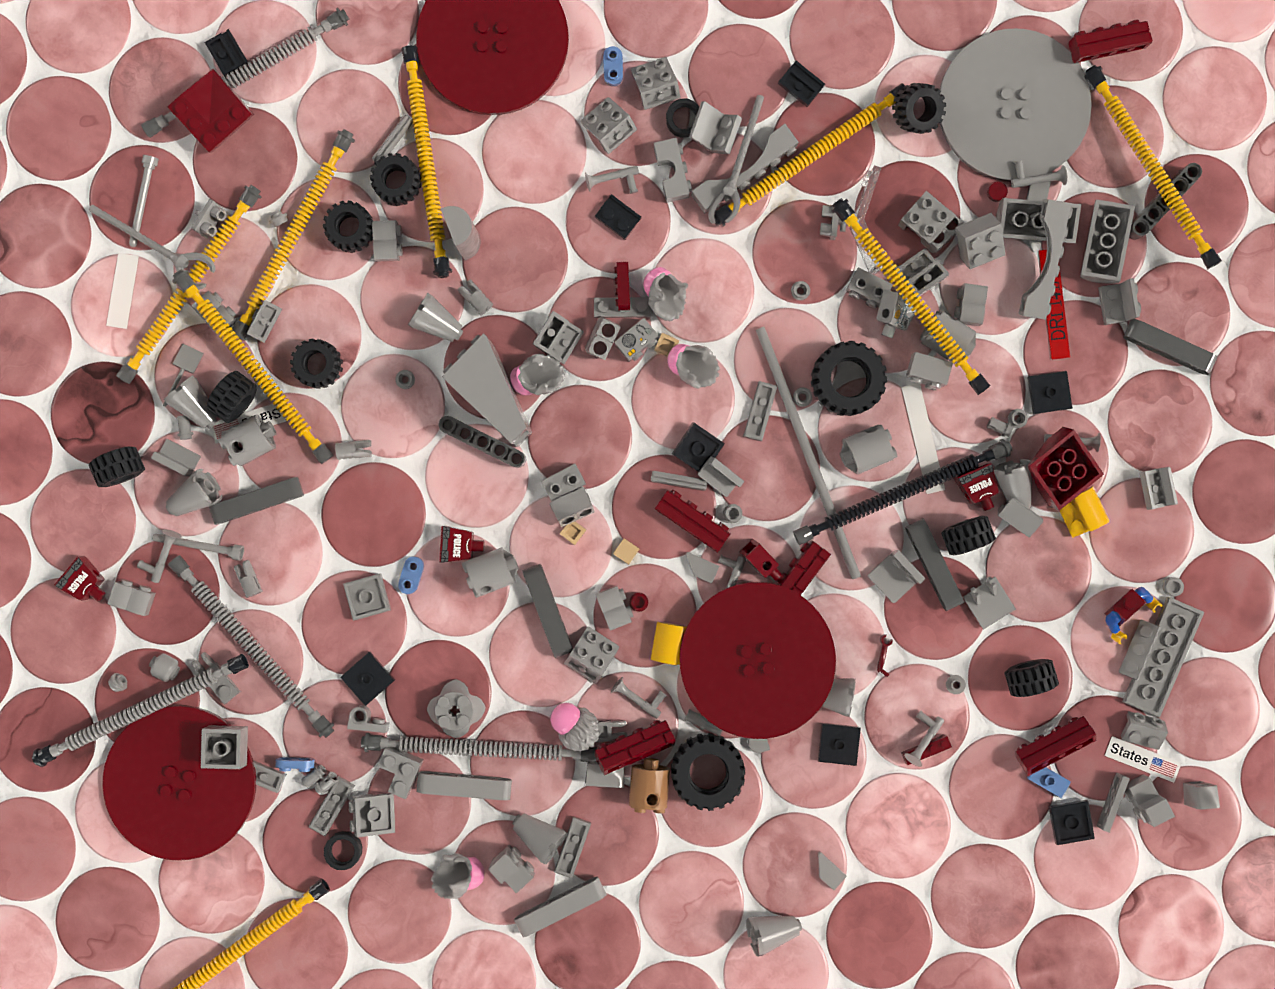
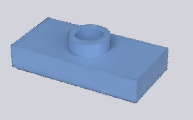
M1047 767L1027 776V779L1060 798L1063 797L1071 781Z

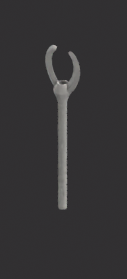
M757 95L731 178L723 188V192L710 207L708 218L711 223H716L714 212L723 198L733 199L734 203L733 211L730 217L725 220L726 223L730 222L739 211L740 196L737 191V179L764 100L762 95Z
M95 205L89 207L91 213L163 254V256L168 257L173 262L177 271L181 269L185 271L184 268L188 266L189 260H198L206 263L212 273L215 272L214 262L207 255L202 253H173ZM196 283L198 289H203L207 285L205 283Z

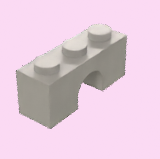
M677 138L655 142L654 152L658 166L669 165L675 171L673 177L662 182L666 202L689 198V192L692 191L690 180L686 181L685 173H688L686 162L681 160V155L683 154L681 143H677Z

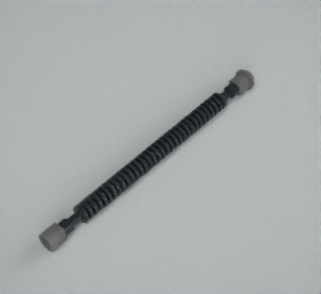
M1000 439L998 443L989 446V449L983 451V454L976 457L971 454L933 472L924 474V476L917 477L915 480L908 481L906 484L903 483L897 486V488L889 489L888 492L880 493L879 496L871 497L870 500L866 499L861 504L852 505V508H845L843 512H836L834 516L829 515V517H825V522L813 524L809 527L806 525L793 531L794 537L798 545L814 539L813 537L819 535L821 531L828 528L830 531L836 530L838 526L843 527V525H847V522L850 524L852 521H856V518L858 520L861 517L864 518L865 514L866 516L870 515V513L873 514L879 511V509L887 508L888 505L896 504L897 501L905 500L906 497L910 498L915 493L919 494L924 492V490L933 488V486L942 484V482H947L951 478L954 479L960 476V474L968 473L969 470L977 469L978 464L983 461L988 462L993 459L998 460L1002 457L1011 456L1012 446L1009 441Z

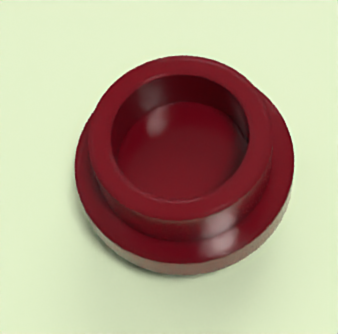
M640 592L633 594L629 601L630 607L637 612L644 611L648 606L647 596Z

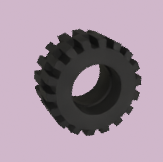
M911 83L904 86V90H900L897 93L899 97L894 98L895 106L892 105V110H895L893 118H897L896 124L900 125V128L918 134L930 133L932 129L938 128L937 123H942L943 119L941 117L946 114V111H944L946 103L943 102L945 97L940 94L941 90L935 88L934 85L924 83ZM919 98H922L925 103V110L923 115L916 119L913 113L914 104Z
M389 153L387 158L383 155L380 157V162L376 160L374 163L376 167L371 168L373 174L370 175V180L372 181V188L381 200L386 201L390 205L400 206V203L406 205L408 200L413 201L415 199L414 195L418 196V188H421V176L412 160H409L405 155L402 157L399 153H396L395 156ZM393 171H403L406 173L405 183L397 189L388 188L386 186L388 175Z
M349 200L347 203L340 201V205L336 203L332 205L334 209H328V216L324 215L323 219L325 221V224H323L324 233L328 240L344 252L355 253V250L362 251L361 247L363 246L368 247V241L372 242L373 220L368 211L359 203H353ZM350 217L357 218L359 220L357 232L351 236H342L340 234L341 223Z
M312 338L308 342L302 341L301 346L297 345L295 347L297 351L291 354L293 360H290V364L293 365L291 371L295 373L294 377L302 384L316 389L321 387L327 388L329 384L333 385L335 383L334 380L340 377L338 375L339 372L343 370L341 367L343 360L340 359V352L333 345L321 339L315 340ZM322 353L326 358V367L321 373L313 375L308 370V360L312 355Z
M233 371L216 385L209 396L207 409L224 422L230 423L239 418L249 407L255 397L257 385L239 371Z
M131 446L104 453L89 463V468L98 487H110L139 476L145 470L137 448Z
M979 516L965 520L941 532L949 555H960L979 549L996 539L988 516Z
M1049 659L1023 662L1008 668L1004 672L1010 694L1014 697L1038 695L1050 691L1059 685L1053 661Z

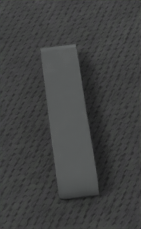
M1190 163L1171 179L1170 183L1179 186L1180 191L1178 192L1181 197L1202 175L1201 166L1197 163ZM1187 170L1192 172L1193 177L1188 175ZM1158 193L1132 221L1129 238L1136 240L1146 235L1170 210L1169 207L1171 206L1164 205L1161 202L1162 194ZM1148 211L1153 213L1154 219L1148 216ZM1135 225L1141 228V233L1135 230Z
M1137 319L1130 320L1123 336L1124 339L1204 375H1210L1217 360V355Z
M444 416L439 420V428L442 432L513 467L521 468L525 465L526 456L523 452L451 416ZM447 420L453 422V427L450 430H445L444 423ZM465 428L470 430V436L467 439L461 437V431ZM481 437L487 438L488 443L485 447L478 445V440ZM499 445L505 448V452L501 456H497L495 453V448ZM515 454H520L522 456L521 463L514 464L512 457Z
M295 477L209 506L214 524L218 525L304 496L299 478Z
M920 519L906 526L905 529L944 610L948 611L963 604L964 601L925 520Z
M538 564L522 570L554 657L558 658L571 653L573 647L542 565Z

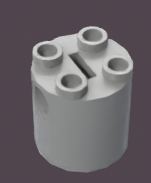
M936 311L934 316H937L935 322L940 320L938 325H944L941 329H947L944 333H950L947 337H953L950 341H956L953 345H959L957 350L962 348L960 354L965 352L963 357H969L976 346V331L950 317L944 311L941 313ZM926 327L920 336L921 344L931 348L951 362L954 358H948L951 354H945L948 350H942L945 346L940 347L939 344L942 342L937 343L938 337L933 339L935 333L930 335L932 330L927 331Z
M254 415L222 432L221 438L218 441L221 447L227 449L230 454L228 458L233 466L237 464L243 466L275 449L276 444L273 436L277 435L270 421L265 423L259 415ZM238 442L243 445V448L238 446Z
M875 425L842 439L840 457L844 466L854 473L860 474L896 458L897 452L890 444L892 437L889 430H884L882 425Z
M502 547L462 563L465 573H468L469 576L466 578L469 588L473 590L476 598L516 583L515 576L519 569L514 555L505 551Z

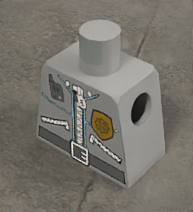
M885 289L879 306L877 320L885 324L881 335L893 338L896 328L904 331L907 330L917 310L912 312L913 305L910 308L908 307L910 301L906 304L904 301L907 298L904 300L901 298L904 295H899L896 292Z

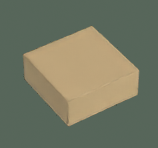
M662 333L654 351L668 357L669 352L674 346L678 345L679 340Z
M574 521L566 525L560 534L576 545L586 532V529Z
M623 539L613 554L629 565L639 551V548Z

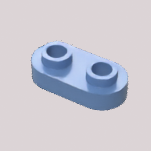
M611 46L603 54L604 80L609 86H618L623 80L622 52L618 47ZM611 53L616 54V57L611 58L609 55ZM612 72L617 73V76L611 77L610 74Z
M410 557L405 561L398 583L402 593L412 594L418 589L424 570V562L421 558ZM412 563L417 565L415 570H412L410 567ZM406 581L411 583L410 588L405 587Z
M276 758L275 767L283 772L291 771V769H298L299 772H309L310 768H314L315 759Z

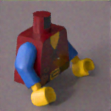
M1138 587L1135 591L1130 589L1104 613L1106 615L1105 621L1112 633L1111 638L1121 644L1122 638L1127 639V635L1120 631V626L1145 603L1154 613L1156 612L1154 610L1156 606L1162 607V604L1144 587Z

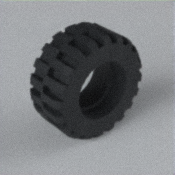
M843 341L834 346L832 345L816 360L811 373V387L814 389V396L819 399V404L825 406L831 413L835 412L840 416H854L871 409L878 403L886 389L887 376H885V371L887 369L885 365H882L881 361L883 359L881 356H877L874 353L876 350L872 347H866V344L862 342L858 344L855 341L845 343ZM844 361L857 363L866 375V385L863 391L853 397L839 394L831 382L833 369L837 364Z
M701 733L697 734V737L686 739L687 742L678 747V751L674 754L673 762L671 763L673 786L678 792V796L682 800L684 799L689 806H696L698 810L705 808L708 811H714V808L719 807V809L725 807V804H731L734 801V797L736 795L739 796L741 793V787L744 786L745 782L744 762L738 749L731 741H727L723 736H715L713 733H708V735H702ZM704 754L718 756L726 767V776L723 782L711 789H703L696 786L690 777L692 762Z

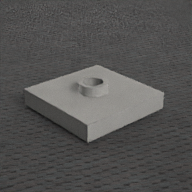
M381 573L343 584L353 621L391 610Z

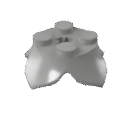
M455 679L447 683L442 688L440 695L430 701L427 712L431 720L438 724L447 735L453 738H460L469 731L473 723L482 718L486 707L479 697L469 693L465 683ZM453 705L457 706L456 709H460V712H457L456 715L450 711Z

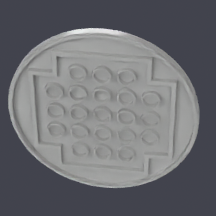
M1017 28L1003 29L985 34L961 50L943 77L940 86V94L944 95L945 99L943 102L946 103V107H944L946 114L942 115L943 121L940 123L943 135L952 151L962 162L974 171L989 178L1001 181L1017 179L1014 162L1023 160L1025 177L1045 175L1067 161L1077 150L1086 134L1091 117L1092 104L1087 79L1085 80L1084 78L1085 73L1079 63H1073L1071 52L1045 34Z

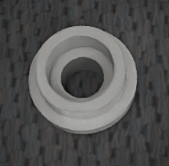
M281 211L271 216L272 220L269 222L275 228L287 222L286 216L288 215L287 213L282 214Z
M798 281L793 284L791 294L796 300H805L810 294V287L806 282ZM802 288L804 293L798 294L797 289Z
M402 370L396 375V384L402 389H409L415 383L413 373L408 370ZM405 376L409 378V381L407 383H403L402 381L403 377Z
M799 388L794 392L793 400L796 405L805 407L811 403L812 393L807 388ZM800 394H804L806 396V399L804 401H801L799 399Z
M1021 409L1012 410L1008 415V422L1014 428H1021L1027 423V414ZM1016 415L1020 417L1019 422H1016L1014 420V417Z
M736 504L726 506L723 511L724 519L729 523L738 522L742 518L741 508ZM731 510L736 511L735 517H730L729 512Z
M114 673L110 677L108 683L113 691H124L127 688V679L124 675Z
M952 675L946 681V688L952 694H960L965 689V680L959 675ZM956 681L959 682L958 688L953 687V683Z

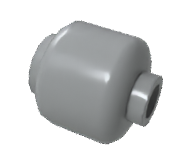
M164 653L158 657L154 656L149 664V667H151L150 674L163 682L174 680L180 671L179 662Z

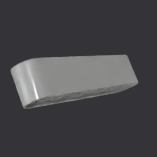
M420 771L418 772L416 792L468 798L510 800L512 779Z
M598 876L593 877L515 917L514 921L522 937H527L601 900L607 894Z

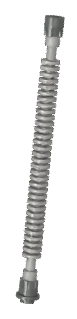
M336 8L337 11L320 22L321 25L314 29H311L310 26L307 27L309 32L304 29V35L302 32H299L300 37L295 34L296 39L292 36L290 37L291 42L289 39L286 40L288 44L283 41V47L278 44L279 49L276 46L273 47L274 52L272 49L269 50L270 54L267 51L264 52L266 57L264 54H261L262 59L258 56L256 57L257 62L255 59H252L253 64L250 61L247 62L249 67L247 64H244L245 69L240 66V71L235 69L236 74L232 71L230 72L232 76L228 73L226 75L227 78L223 76L222 79L233 90L232 86L237 88L236 83L238 86L241 85V82L244 84L246 82L245 79L247 81L250 80L249 76L251 79L254 78L253 73L255 76L258 75L257 71L261 74V68L266 71L265 66L269 69L271 68L270 63L272 66L275 65L274 61L277 64L280 63L278 58L283 61L282 56L285 59L288 58L287 53L289 56H292L291 51L295 54L297 53L295 49L301 50L299 46L302 49L305 48L304 43L306 46H309L308 41L312 44L314 43L312 39H314L316 42L318 40L316 36L325 31L327 33L343 25L347 26V21L350 19L344 9L340 11L339 8ZM169 112L164 116L154 117L142 123L141 126L147 136L151 138L169 125L168 122L177 117L172 112Z
M180 555L175 557L168 566L178 577L181 576L184 581L190 583L193 587L191 592L195 593L194 595L198 596L199 600H202L201 603L205 604L206 608L208 607V611H211L212 615L215 614L214 617L218 618L217 621L221 622L222 626L225 625L224 628L228 629L227 632L231 633L232 637L235 636V641L238 640L237 643L241 644L242 648L245 647L244 651H248L247 654L251 655L252 659L255 658L254 662L257 663L259 661L257 665H263L261 670L266 668L264 673L267 674L269 672L267 676H273L270 680L274 681L276 679L274 684L277 685L279 683L278 689L283 687L280 691L284 692L286 690L284 695L287 696L289 694L288 700L293 698L290 702H296L294 704L295 707L299 705L297 710H304L309 716L308 719L313 723L312 726L319 733L318 736L320 738L322 736L327 738L334 731L332 727L335 724H331L324 715L321 716L317 710L314 711L308 704L310 699L308 698L305 701L307 696L304 695L302 697L304 694L302 691L298 693L300 688L295 689L297 687L296 684L292 686L293 680L288 682L291 678L289 676L285 678L287 674H282L284 670L278 671L281 667L279 665L275 667L277 663H272L274 661L273 658L268 660L271 656L269 654L265 656L267 651L262 652L264 648H259L261 646L259 643L255 645L258 641H253L254 637H250L251 634L247 633L248 630L244 629V626L241 625L237 618H234L235 616L231 614V611L224 607L225 605L221 603L217 596H214V592H211L212 590L207 585H204L205 582L197 581L193 576L194 573L189 569L190 566Z
M366 733L361 739V748H364L365 752H369V750L381 751V749L390 747L399 748L400 752H403V750L408 752L409 750L410 753H413V750L415 753H418V750L419 753H423V750L424 753H428L429 750V753L433 754L434 750V754H438L439 750V754H443L444 750V754H448L449 751V755H452L454 751V755H458L459 751V755H463L464 751L465 756L468 755V752L469 756H472L473 752L474 756H477L479 752V756H482L484 753V757H487L488 753L489 757H492L493 753L494 757H497L499 753V757H502V754H504V758H507V754H509V758H512V754H514V758H517L518 754L520 759H522V755H524V759H527V755H529V759H532V755H534V759H537V756H539V760H542V756H544V760H547V756H549V760H552V756H554L553 760H557V757H559V761L562 760V757H573L574 760H581V762L596 763L595 750L597 747H589L588 750L579 752L562 749V745H559V749H557V745H554V749H552V745H549L548 748L547 744L544 745V748L543 744H540L539 748L538 744H535L533 748L532 743H530L529 747L528 743H525L524 747L523 743H520L518 747V743H515L513 746V742H510L508 746V742H505L503 746V742H500L498 746V742H495V745H493V741H490V745H488V741H485L483 745V741H480L479 744L475 740L474 744V741L470 740L469 744V741L465 740L464 744V740H460L459 743L458 739L455 740V743L454 739H450V743L449 739H445L444 743V739H440L439 742V738H436L435 742L434 738H430V742L429 738H425L424 742L422 737L420 741L419 737H416L415 741L414 737H411L409 741V737L404 739V736H401L400 740H390V738L382 737V735H370V733Z

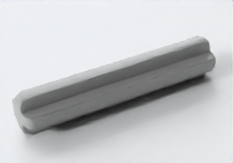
M404 115L372 157L374 162L376 160L380 162V157L383 155L385 158L388 157V154L391 153L413 124V120L409 116Z
M652 471V482L705 491L707 488V482L703 479Z

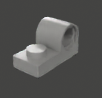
M359 705L350 712L347 729L386 733L389 731L390 722H385V719L373 718V721H371L370 709L365 705ZM360 710L364 713L363 720L357 718V711Z

